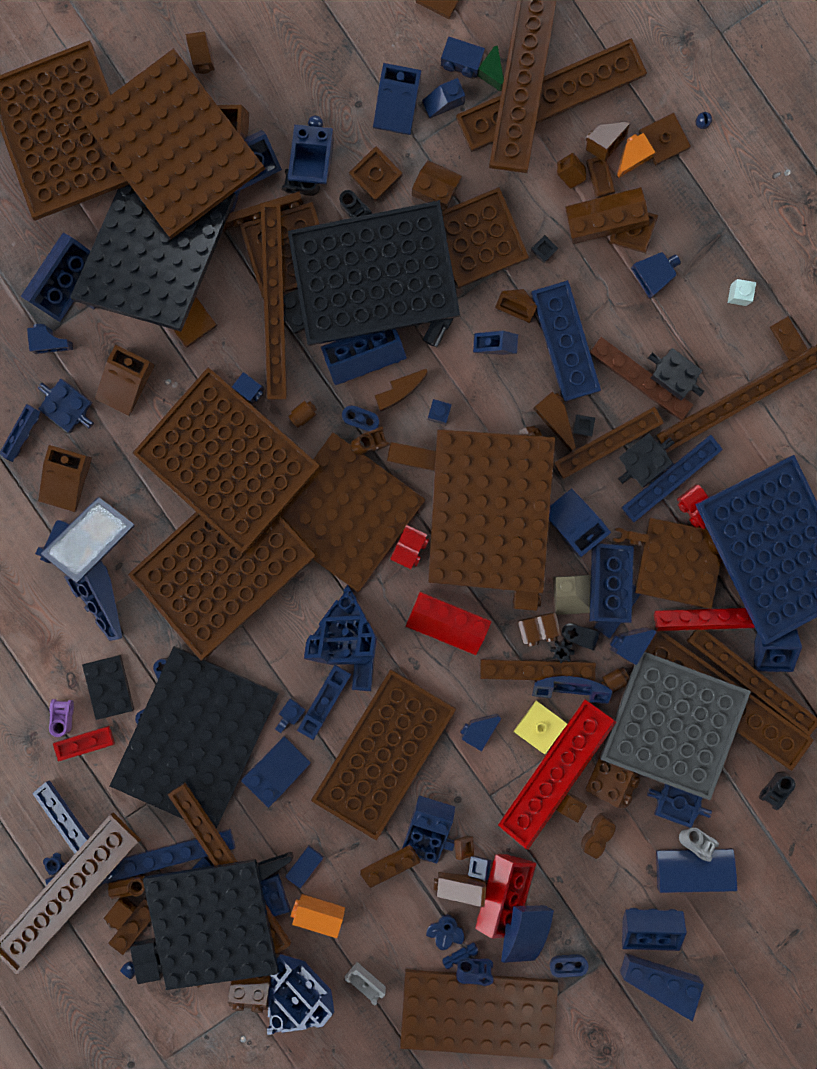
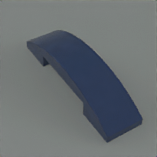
M334 665L297 729L298 732L314 740L350 678L351 673Z
M558 676L539 680L534 683L532 696L551 698L553 692L589 695V702L609 704L612 690L600 683L571 676Z

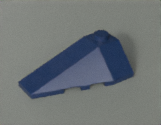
M102 561L78 584L65 575L64 578L76 598L81 597L86 604L85 610L94 614L96 617L95 623L108 640L121 639L122 633L112 583L108 570Z

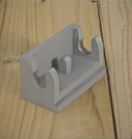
M358 962L344 976L345 981L350 982L371 1000L374 1006L377 1004L379 997L382 999L385 996L386 986Z

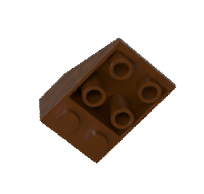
M115 345L106 362L95 400L130 416L155 365Z
M49 445L43 462L38 501L76 512L92 457Z

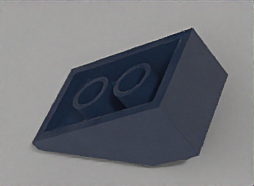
M283 736L241 781L269 808L311 762Z

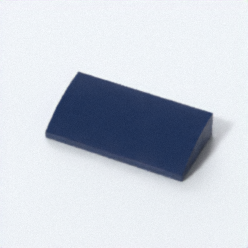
M597 544L592 548L589 621L631 623L634 546Z
M689 849L656 850L657 889L660 893L737 891L734 850L714 849L710 862L699 858Z

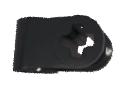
M285 169L286 178L284 185H282L283 191L288 193L300 192V194L314 196L319 192V183H315L313 187L307 188L306 184L308 182L289 181V169Z
M344 190L340 194V206L349 218L373 214L353 191ZM344 198H352V204L347 205L343 203Z
M573 623L565 624L561 631L562 636L568 641L594 651L601 633ZM568 630L575 631V635L570 636Z
M777 772L767 786L762 789L759 799L771 804L774 810H779L795 789V780L785 772ZM788 779L787 784L781 786V781Z

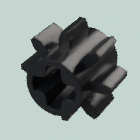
M565 638L560 642L555 640L554 644L556 647L553 646L550 649L551 652H555L552 659L557 658L560 660V663L564 660L569 662L571 659L570 655H574L575 650L570 649L573 643L566 642Z

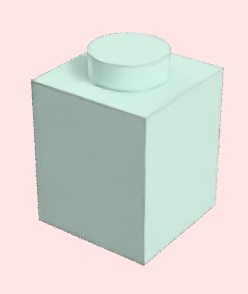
M735 280L730 286L728 303L742 306L749 305L753 302L756 282Z

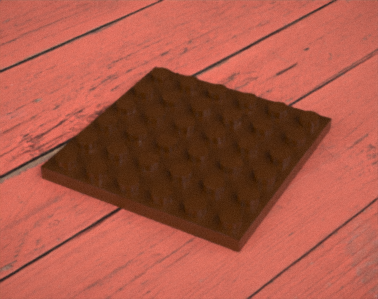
M332 432L313 459L321 468L284 508L280 515L317 556L314 561L359 592L426 499L364 454H355L350 444Z

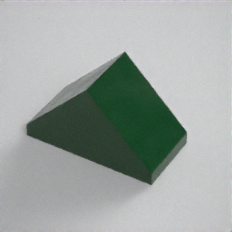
M494 46L478 68L477 76L496 90L502 91L504 78L498 46Z

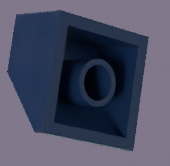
M643 627L619 633L618 636L615 635L611 640L610 650L637 665L655 636L656 631Z
M797 629L768 644L762 643L757 632L754 641V669L765 672H793L802 649Z

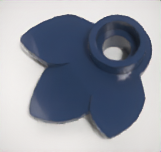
M443 915L437 923L429 925L426 936L435 938L436 946L440 950L448 949L452 942L457 944L464 942V932L457 926V921L452 915Z

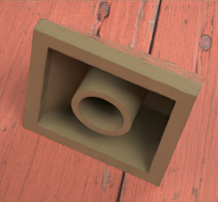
M591 574L553 577L556 615L590 613Z

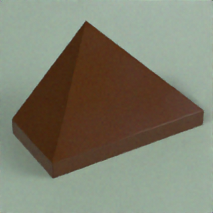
M524 289L502 291L495 308L530 323L537 305Z

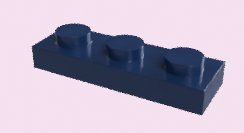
M26 404L0 451L1 456L13 462L20 454L21 446L28 439L31 428L39 419V410Z

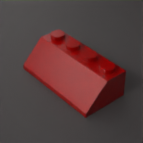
M419 591L405 627L476 655L492 621Z
M508 854L495 855L490 877L487 881L485 907L480 909L475 929L492 939L504 938L506 923H511L513 906H525L536 862Z

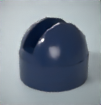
M708 112L700 113L695 120L696 126L700 129L708 128L712 122V116Z
M131 961L126 962L120 971L127 978L132 979L135 976L134 964Z

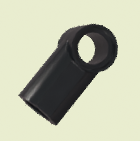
M454 318L431 322L423 341L437 348Z

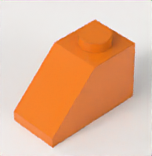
M644 133L639 136L634 134L626 140L627 143L623 149L617 172L618 178L652 159L655 154Z

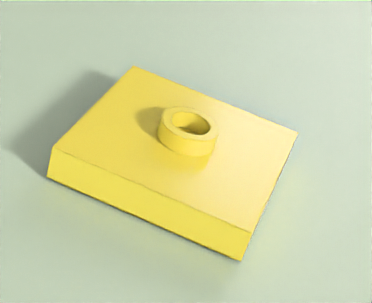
M536 700L514 729V732L543 754H546L567 723Z

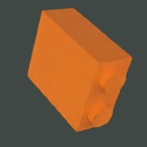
M301 894L300 900H295L290 916L294 918L292 925L337 938L343 921L345 907Z

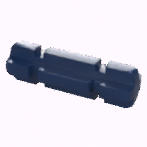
M471 943L467 945V948L464 947L452 953L451 957L443 958L442 961L445 968L450 969L454 964L457 965L460 959L470 958V955L478 954L479 951L476 944Z

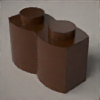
M555 612L518 620L522 642L527 644L528 647L538 645L540 640L546 639V642L558 640L557 636H561Z
M600 813L592 821L591 830L582 838L581 847L583 851L595 859L603 854L606 842L615 833L616 825L611 819Z

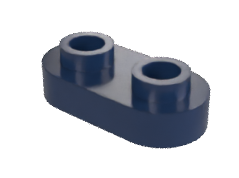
M351 405L344 408L342 412L344 422L353 427L369 432L379 426L378 416L368 410ZM349 413H355V418L349 419ZM368 419H372L374 421L371 426L366 424V421Z
M579 954L555 956L549 963L551 973L558 978L583 976L589 968L586 958ZM581 962V965L575 966V963ZM561 963L562 966L557 968L556 964Z

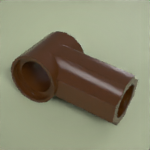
M139 874L135 877L109 882V897L111 900L132 895H141L145 891L143 878L146 875ZM135 881L140 882L142 888H137Z

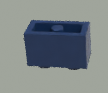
M448 36L441 57V66L447 71L453 72L455 70L461 72L465 77L471 78L473 76L477 78L478 68L482 63L485 48Z

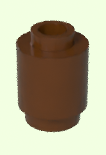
M304 400L291 411L288 417L299 428L317 415L315 412L317 408L311 401L306 402Z
M623 667L621 669L617 668L603 676L601 684L611 689L613 694L625 687L630 677Z

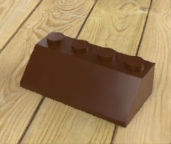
M641 187L565 206L573 244L649 226L646 201Z

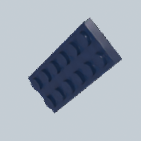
M569 281L531 291L533 301L537 305L536 312L564 402L600 392V384Z

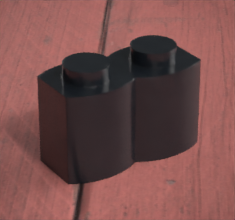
M155 938L133 942L130 949L137 984L161 980L163 973Z

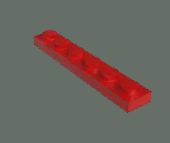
M746 608L663 610L654 612L657 631L755 628Z

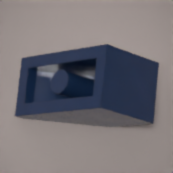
M458 78L438 86L422 100L429 119L464 105L465 93Z
M507 331L474 333L473 353L517 354L518 334Z
M493 714L470 720L469 724L465 723L460 731L462 734L461 739L482 752L501 720L500 715Z

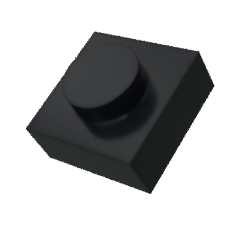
M545 235L531 248V251L543 263L558 250V247Z
M576 414L572 434L592 437L595 417Z

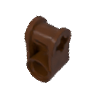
M376 428L355 438L351 442L352 451L355 454L362 455L389 446L390 443L386 441L383 433L384 428Z

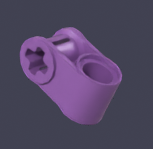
M56 699L51 700L49 732L54 737L64 736L71 731L74 710L73 700H68V702L57 701ZM58 723L63 724V732L57 729Z

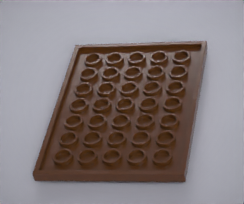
M90 40L0 75V130L34 221L129 184L81 120L82 116L111 95Z
M174 48L81 117V120L170 239L174 238L265 170L263 164Z
M209 367L133 451V454L242 554L247 552L321 468L318 463Z
M437 430L428 583L535 593L544 592L556 437Z
M195 512L134 568L128 576L195 655L203 661L317 556L280 514L247 552L242 554L203 517Z

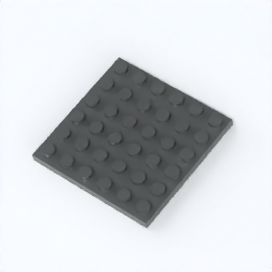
M644 652L638 664L634 665L614 719L616 724L608 735L600 759L711 800L751 691Z

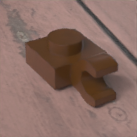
M622 528L614 529V531L621 533L619 539H612L614 542H622L628 539L630 544L641 546L642 542L648 543L649 535L625 531Z

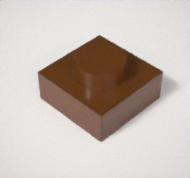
M467 835L454 840L456 859L463 860L474 856L473 836Z

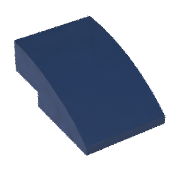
M545 905L513 906L511 923H506L501 962L535 961L547 940L554 910Z

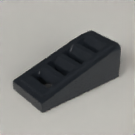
M293 852L257 862L260 880L263 881L290 863L294 856Z

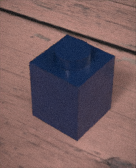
M244 372L232 386L234 390L251 403L259 401L264 394L262 392L264 388Z
M433 399L428 420L446 425L452 404Z

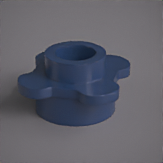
M57 852L52 857H46L43 860L49 875H55L65 865L61 860V854Z

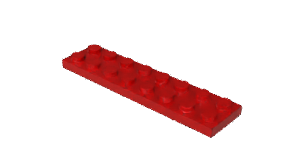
M584 700L498 826L525 849L529 850L610 733L616 721L587 700Z

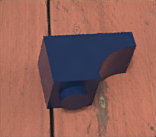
M34 324L33 328H27L29 351L34 354L73 350V342L67 339L56 338L52 333V329L45 326V324Z

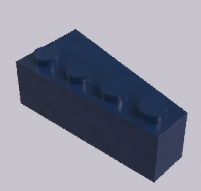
M625 953L620 970L623 979L693 1022L704 987L699 976Z

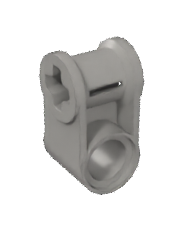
M698 828L685 829L679 834V841L683 846L705 861L710 862L712 860L711 855L715 847L719 846L718 841L706 835ZM690 833L693 836V841H691L689 838Z

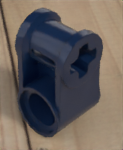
M462 958L457 966V980L462 984L491 985L494 982L491 975L493 962L489 959Z

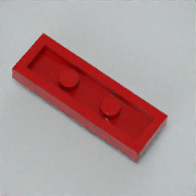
M109 725L54 742L53 746L59 762L112 746L115 742Z

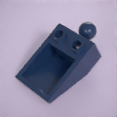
M317 115L309 118L308 126L294 124L288 171L289 181L327 184L333 153L334 134L333 128L323 127V120Z

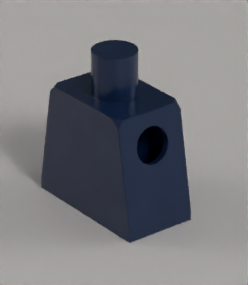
M661 252L636 262L630 269L650 299L677 275L674 268L680 265L681 261L676 254L667 259L665 254Z

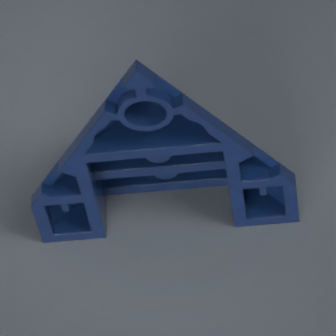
M349 585L343 590L344 594L339 601L336 600L322 618L316 632L306 640L304 659L329 665L366 664L375 657L377 637Z
M282 954L279 955L277 958L279 972L276 975H269L271 976V986L269 987L268 1017L270 1018V1023L267 1028V1035H272L276 1032L285 1033L305 1030L309 1027H323L335 1013L331 989L305 961Z

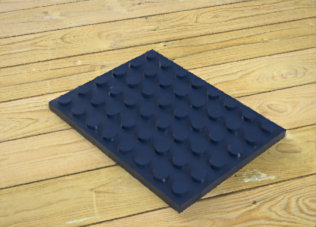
M795 455L789 456L695 504L763 644H768L817 617V500Z

